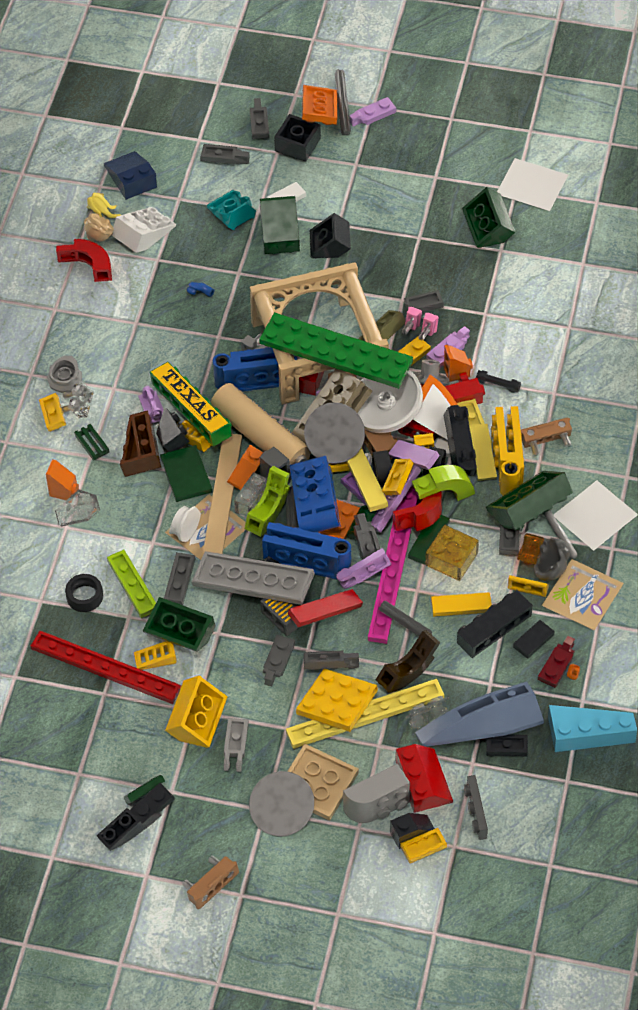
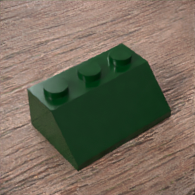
M488 187L483 189L462 208L477 248L502 244L516 233L501 194Z
M159 597L145 624L143 632L198 652L208 643L216 625L211 615Z

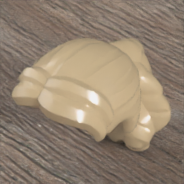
M97 213L90 214L84 220V229L89 241H105L113 234L114 228L110 224V220L100 217Z

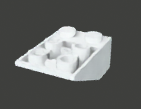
M148 207L117 216L112 236L137 253L149 249L175 228L176 224L169 217L159 213L156 208Z

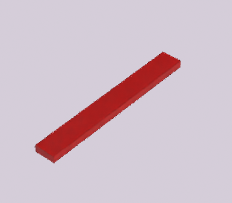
M43 631L38 632L30 645L34 651L170 704H174L181 689L180 684Z

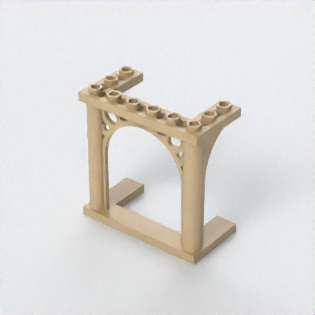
M356 262L250 287L251 323L253 327L264 325L266 328L274 312L282 315L287 304L302 294L326 292L338 296L340 307L350 305L365 342L389 349L387 339H382L359 282ZM338 284L337 289L331 288L332 285ZM280 297H283V298L285 299L284 301H281V302H278V301H275V300H274V299L280 298ZM272 348L279 368V399L281 404L299 401V377L336 369L305 358L295 360L292 354Z

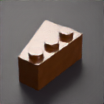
M148 410L129 416L126 442L123 445V457L120 460V467L125 477L161 468L154 425Z

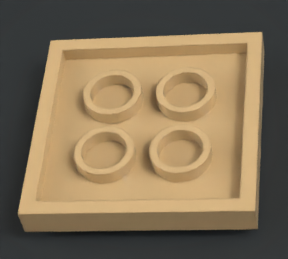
M304 744L287 772L301 776L309 784L314 795L313 813L330 821L343 800V790L352 785L359 773V768Z

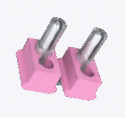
M408 307L405 327L402 329V333L407 334L410 329L415 330L417 327H420L421 319H423L422 332L418 338L424 340L427 335L432 336L433 333L437 332L439 317L430 313H425L424 316H421V310Z

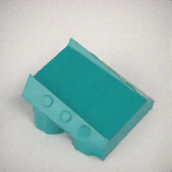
M231 190L207 204V208L232 230H235L237 226L247 220L254 219L256 214L248 196L241 197L239 191Z

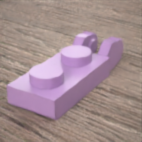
M381 548L349 567V569H342L336 574L339 582L341 581L340 584L343 589H348L391 565V562L384 549Z

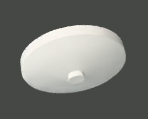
M408 370L399 389L367 378H358L365 386L372 390V393L358 412L365 430L374 433L396 431L411 422L419 412L423 401V391L418 378L412 371Z

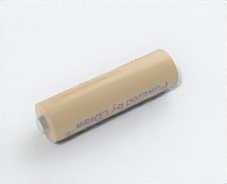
M232 383L223 385L214 394L211 405L214 408L217 407L224 418H228L235 429L263 452L274 446L289 459L290 465L307 461L310 458L311 452L303 441Z

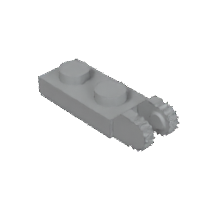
M228 718L224 746V771H229L230 757H237L236 772L242 771L249 719Z

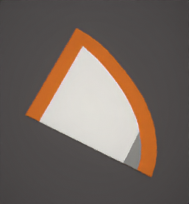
M429 375L422 387L423 401L421 408L413 420L448 440L443 415L448 407L458 404L445 386L435 377Z

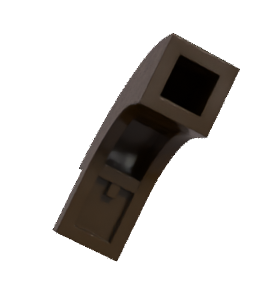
M427 630L422 631L410 651L397 662L385 664L375 680L388 693L403 689L417 679L435 658L433 654L440 642Z

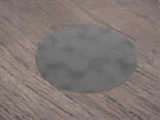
M327 403L321 405L310 414L305 424L304 437L308 449L315 457L327 456L328 463H342L353 458L359 452L364 442L365 430L362 419L354 409L342 403Z
M286 771L271 773L262 778L252 790L249 800L250 815L256 826L267 834L273 836L294 834L301 830L312 816L314 810L312 789L301 776Z

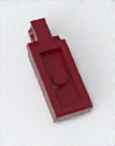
M567 636L563 645L558 643L539 673L537 680L554 688L557 687L573 660L575 650H572L574 638Z

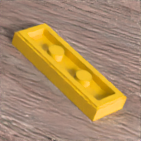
M490 592L431 596L433 617L485 613L492 605Z

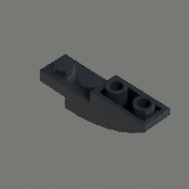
M160 782L130 810L126 808L96 836L111 851L136 837L162 816L160 812L175 798Z

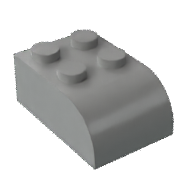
M398 764L343 790V811L348 818L358 823H369L378 818H385L390 812L402 809L410 802V782Z

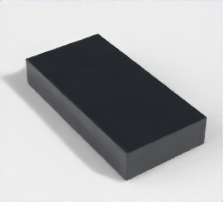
M539 620L513 643V648L528 659L554 636L555 631Z

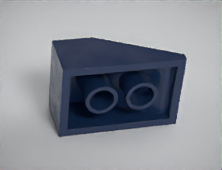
M135 151L104 163V167L125 200L157 188L155 171L149 162Z

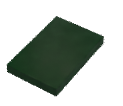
M196 445L160 454V459L176 502L213 492Z

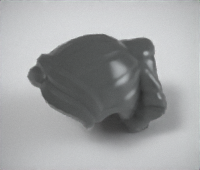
M556 538L545 539L540 546V551L542 552L540 563L534 565L536 577L543 581L554 580L560 577L567 568V559L570 556V552L563 540Z

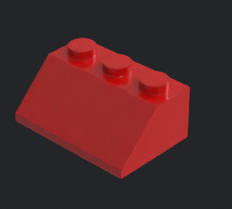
M418 744L396 749V764L399 765L410 782V804L414 813L453 803V798L435 749Z

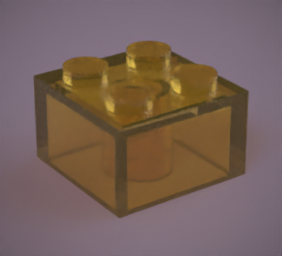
M444 525L426 552V566L460 581L478 554L479 540Z

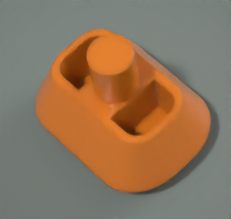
M570 664L567 676L570 679L576 680L580 667Z

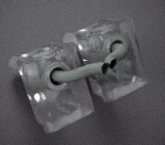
M83 381L74 384L73 390L63 393L65 399L75 396V398L70 399L69 405L62 407L63 413L72 411L78 418H86L88 416L90 406L87 402L91 403L94 392Z

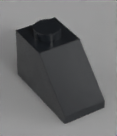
M407 813L390 820V834L399 849H401L400 843L435 829L428 815Z

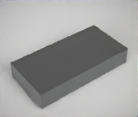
M439 290L404 298L407 311L408 307H414L422 312L444 307Z

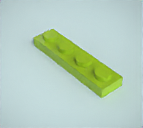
M123 549L108 556L107 562L140 618L150 615L156 602L126 551Z

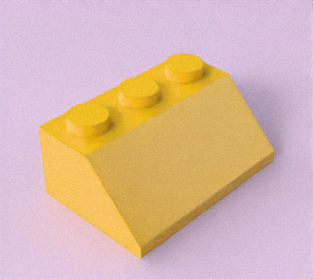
M199 675L184 680L165 731L181 742L205 748L210 747L228 696Z

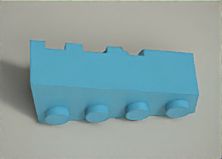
M549 705L548 721L555 752L635 743L637 727L633 713Z

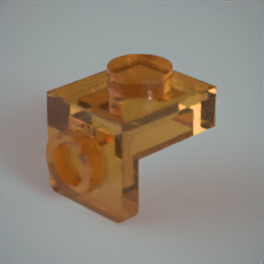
M526 533L517 560H521L526 564L536 565L541 555L540 546L543 544L544 537Z

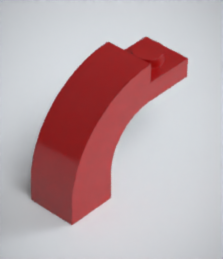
M74 239V244L56 246L58 263L84 262L92 267L94 282L112 281L109 255L97 243L85 239Z
M442 491L419 499L420 503L416 506L393 511V527L395 531L411 527L419 531L434 524L442 513Z

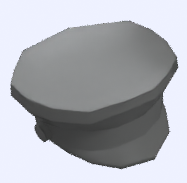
M73 356L60 357L53 365H50L47 379L51 389L64 393L75 389L76 386L81 384L82 372L78 369L77 360Z

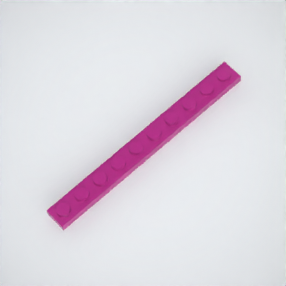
M412 485L396 510L417 505L419 497ZM392 523L386 551L391 565L382 570L368 633V641L388 643L392 618L381 612L379 607L384 600L393 606L396 605L412 527L395 531Z

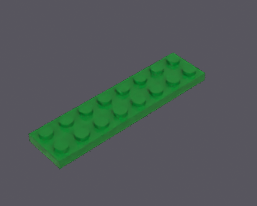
M275 312L259 339V344L397 389L400 388L413 362L412 356Z

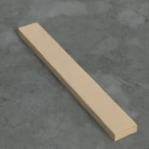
M232 434L231 437L222 441L202 557L205 551L223 554L234 486L227 481L239 462L242 435Z

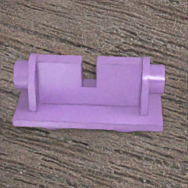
M145 386L142 395H138L143 410H148L153 423L160 422L163 407L157 392L153 391L149 386Z

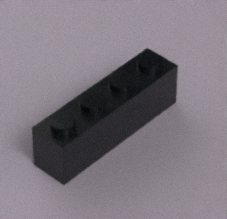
M518 590L505 595L502 601L491 605L485 613L477 615L467 626H462L458 630L457 644L471 658H474L531 617L533 605Z

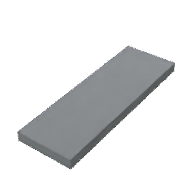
M205 551L192 580V585L302 605L315 573L314 569Z

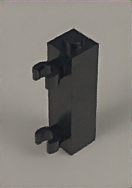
M452 405L447 408L443 415L451 463L463 468L468 476H473L477 466L475 460L476 453L475 449H473L468 421V408L466 406Z

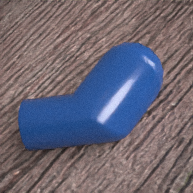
M191 282L187 288V292L195 295L198 290L212 297L215 292L213 288L204 283Z

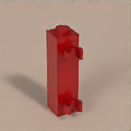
M466 372L459 373L460 379L458 383L445 386L456 403L475 399L477 404L483 403V395H485L483 384L479 383L478 378L469 380Z

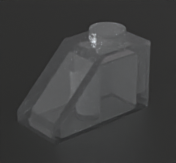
M78 489L55 510L58 525L63 527L89 521L100 511V507L95 494Z

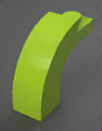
M442 465L428 469L429 474L412 481V486L419 499L443 490H452L457 501L475 494V489L465 470L456 465Z
M275 466L269 469L264 493L258 504L247 513L244 529L261 537L267 531L268 523H274L290 489V486L287 485L289 473Z

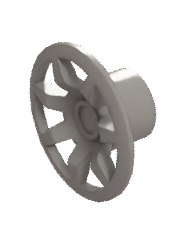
M422 360L421 372H414L421 384H425L429 375L435 377L442 384L449 382L448 377L439 374L440 362L436 360Z

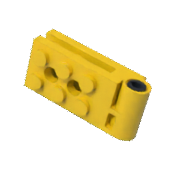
M518 406L510 407V414H507L506 432L503 407H495V415H492V450L495 453L494 464L495 468H498L499 488L502 496L523 484L524 458Z

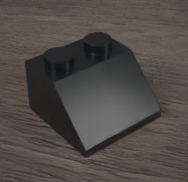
M336 213L331 214L309 230L310 257L313 259L339 258L351 249L350 224Z

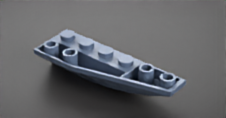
M524 682L466 702L436 718L415 732L421 745L428 747L504 736L543 724L544 720L535 693L529 684Z

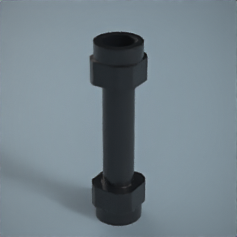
M478 370L476 375L479 383L485 384V382L503 386L509 388L510 392L518 393L521 387V382L512 379L509 381L488 375V372L484 370Z

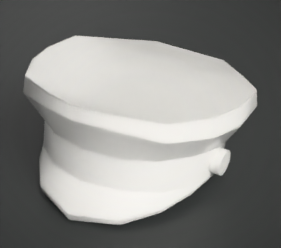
M195 506L191 508L181 507L173 518L169 534L177 535L179 541H189L199 524L200 511Z

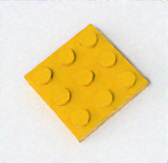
M323 669L297 706L296 714L351 732L377 693L378 687L375 684Z

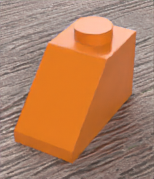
M448 344L444 345L443 369L449 378V382L459 380V373L466 372L468 377H470V370L473 369L471 359L467 358L464 351Z
M249 445L227 482L243 492L260 467V456L263 452Z
M52 459L46 472L49 496L71 502L79 489L76 475L57 460Z

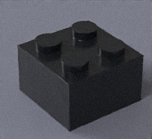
M289 114L274 136L275 151L306 162L321 139V124L310 123L298 116Z

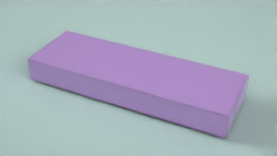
M398 440L389 452V456L392 459H411L414 463L413 465L427 470L433 466L440 456L437 451L402 440Z

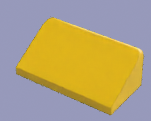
M509 575L508 589L543 597L547 595L548 584Z

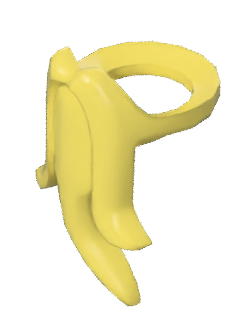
M93 193L91 197L87 198V208L92 209L100 217H102L101 213L107 218L121 216V214L110 213L107 208L115 209L117 205H110L104 198L103 193Z

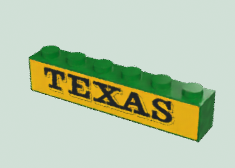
M166 362L150 371L152 385L213 447L232 436L230 420L224 418L217 407L214 408L209 399L203 397L198 388L193 387L188 378L180 374L176 366L173 367L169 362Z

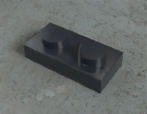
M508 734L486 738V756L527 757L528 735Z

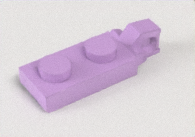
M386 97L355 111V113L349 116L352 126L360 123L371 124L396 113V107Z
M464 326L457 333L453 332L427 353L426 359L439 361L441 368L444 364V345L448 344L463 350L467 339L470 337V330Z

